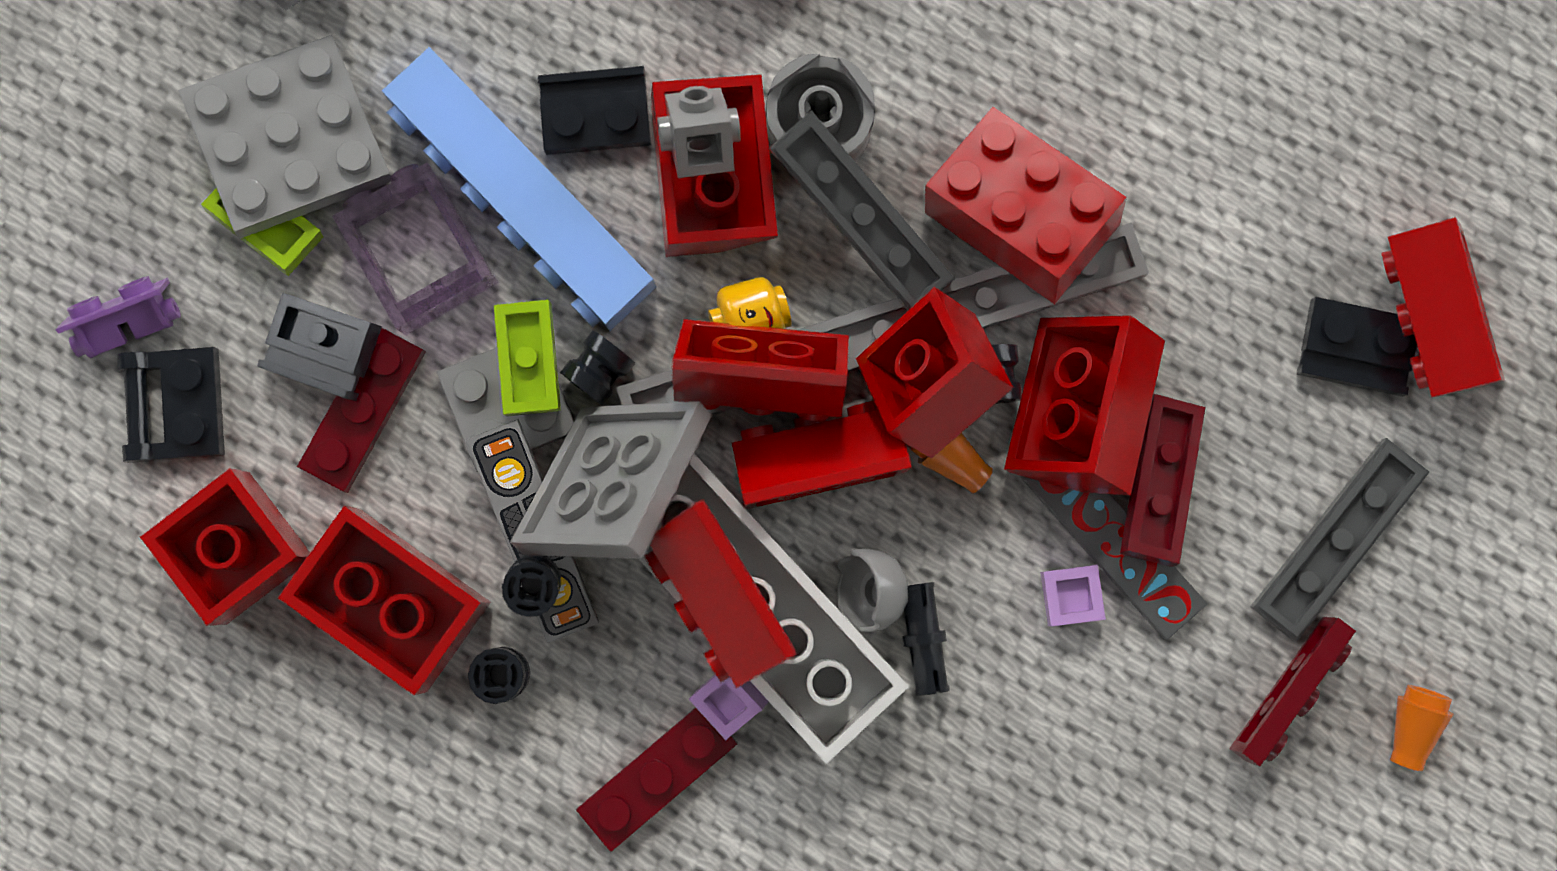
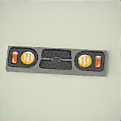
M519 419L465 440L514 562L524 556V554L510 542L543 481ZM547 556L556 563L561 573L562 582L554 605L547 612L536 616L547 643L599 623L596 611L573 556Z

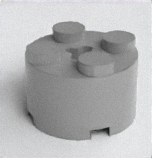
M807 54L792 60L774 77L767 96L766 122L770 145L772 146L811 110L815 109L820 115L829 111V121L823 123V125L856 162L869 143L875 117L874 93L867 77L852 62L840 57L836 59L820 56V54Z

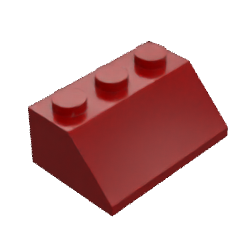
M762 74L652 82L651 111L665 256L720 253L777 238L778 230L770 152L768 149L769 142ZM693 86H702L709 89L721 88L727 109L736 108L739 117L741 139L740 142L733 143L734 171L678 178L672 152H662L659 141L657 117L667 116L665 94L680 93L682 90Z
M1454 217L1388 236L1391 250L1381 253L1389 283L1400 282L1406 303L1396 305V310L1404 336L1415 335L1420 356L1410 359L1419 390L1429 387L1431 397H1439L1505 381L1464 231L1458 219Z
M1131 315L1040 318L1004 470L1012 474L1084 493L1131 495L1165 340Z
M684 319L672 359L674 401L700 402L706 410L716 409L719 406L740 407L743 411L753 415H769L774 411L797 413L803 419L812 421L826 420L829 416L841 417L847 383L849 335L760 326H734L728 323Z
M875 401L847 407L848 417L827 421V419L812 421L801 417L793 420L795 429L774 433L772 425L749 428L740 432L741 441L731 443L746 509L903 475L912 468L906 445L889 435Z
M704 500L694 504L654 533V538L650 544L652 550L646 553L644 557L661 584L668 580L672 581L682 598L674 603V607L690 633L695 632L699 628L712 647L703 654L721 683L730 678L735 687L738 688L797 654L787 634Z

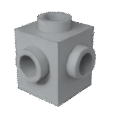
M693 86L682 90L680 93L665 94L667 116L657 117L659 141L662 152H672L678 178L734 171L733 143L740 142L741 139L739 117L736 108L727 109L721 88L709 89L702 86Z

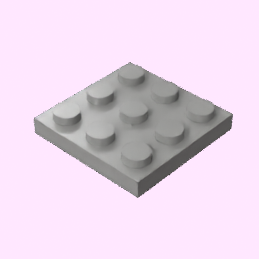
M332 35L178 90L238 239L393 181Z
M700 402L582 407L510 543L524 555L642 559L647 547L654 538V533L670 500L677 491L678 484L693 453L700 444L703 432L712 415Z

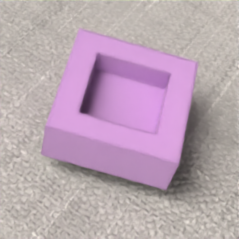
M1098 565L1040 572L1048 626L1106 620Z
M716 675L712 676L689 698L691 703L725 740L758 714L769 702L751 681L736 688L730 678L721 683Z

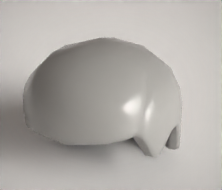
M851 549V555L839 560L837 564L842 572L837 585V607L860 633L884 630L900 618L908 602V580L899 562L888 553L874 549ZM854 588L859 590L856 594H853L852 591Z

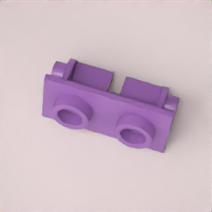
M149 276L123 285L118 289L121 296L105 303H101L99 297L94 296L67 308L70 316L56 328V331L59 334L72 329L75 335L69 337V343L75 355L80 357L86 354L89 358H93L98 354L128 342L119 324L127 322L137 340L162 329L172 327V320L180 318L181 313L176 301L172 297L164 300L161 294L170 284L169 279L166 278L152 284Z

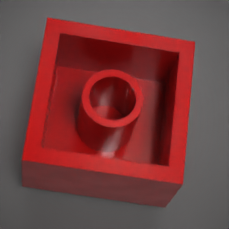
M936 287L932 288L856 358L889 435L930 458L938 454L1013 389L976 314Z
M229 468L140 536L141 540L206 626L229 624L295 573L310 554L308 548L251 473Z

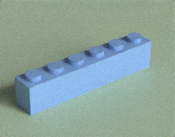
M430 47L382 90L393 105L386 112L408 136L417 130L430 143L423 151L444 174H447L454 168L463 177L466 183L460 190L481 212L490 206L503 219L497 226V229L518 251L527 244L536 253L540 260L533 266L555 289L564 283L577 296L571 303V306L592 328L601 321L611 331L656 288L654 279Z

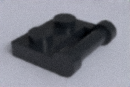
M203 347L117 354L118 371L124 372L128 444L122 446L124 463L225 455L218 348ZM160 370L163 443L150 442L147 371Z

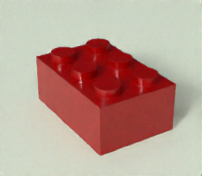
M992 107L926 183L925 214L1055 305L1120 226L1127 197L1007 115Z
M343 506L278 597L282 602L414 696L428 692L491 603L359 508Z

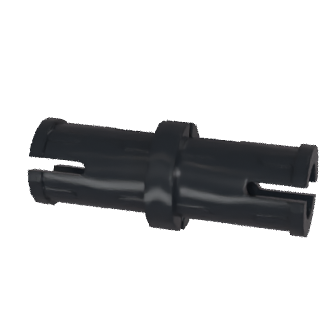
M934 582L908 585V602L904 608L907 635L902 636L903 647H909L915 696L950 691L942 649V642L947 641L945 630L939 629L933 588L935 587Z

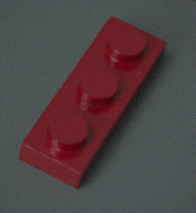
M382 328L364 378H359L355 392L359 393L357 400L353 401L335 396L297 467L329 485L348 493L426 351Z
M1153 394L1135 479L1129 498L1120 554L1169 567L1180 564L1206 407Z
M1322 617L1229 749L1246 762L1259 767L1265 760L1268 762L1274 760L1288 741V735L1285 734V731L1297 715L1302 717L1307 714L1317 702L1320 695V690L1317 689V686L1328 671L1335 672L1350 655L1352 646L1348 643L1356 633V630L1340 618Z
M695 707L577 807L576 811L607 849L612 852L732 750L738 742L732 735L725 740Z

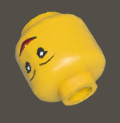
M757 277L720 288L716 297L717 308L708 310L710 322L728 323L734 326H760L780 329L792 327L790 310L781 285L773 287L771 282L764 277Z

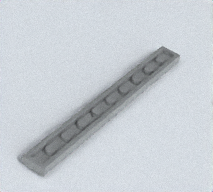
M1129 223L1116 229L1055 305L999 265L957 278L944 288L942 292L975 313L982 328L985 329L1143 278L1149 274L1133 225ZM897 298L797 330L849 335L847 372L860 369L856 358L908 310ZM672 370L616 387L622 405L680 403L674 401ZM719 406L716 409L707 411L713 416L738 407Z

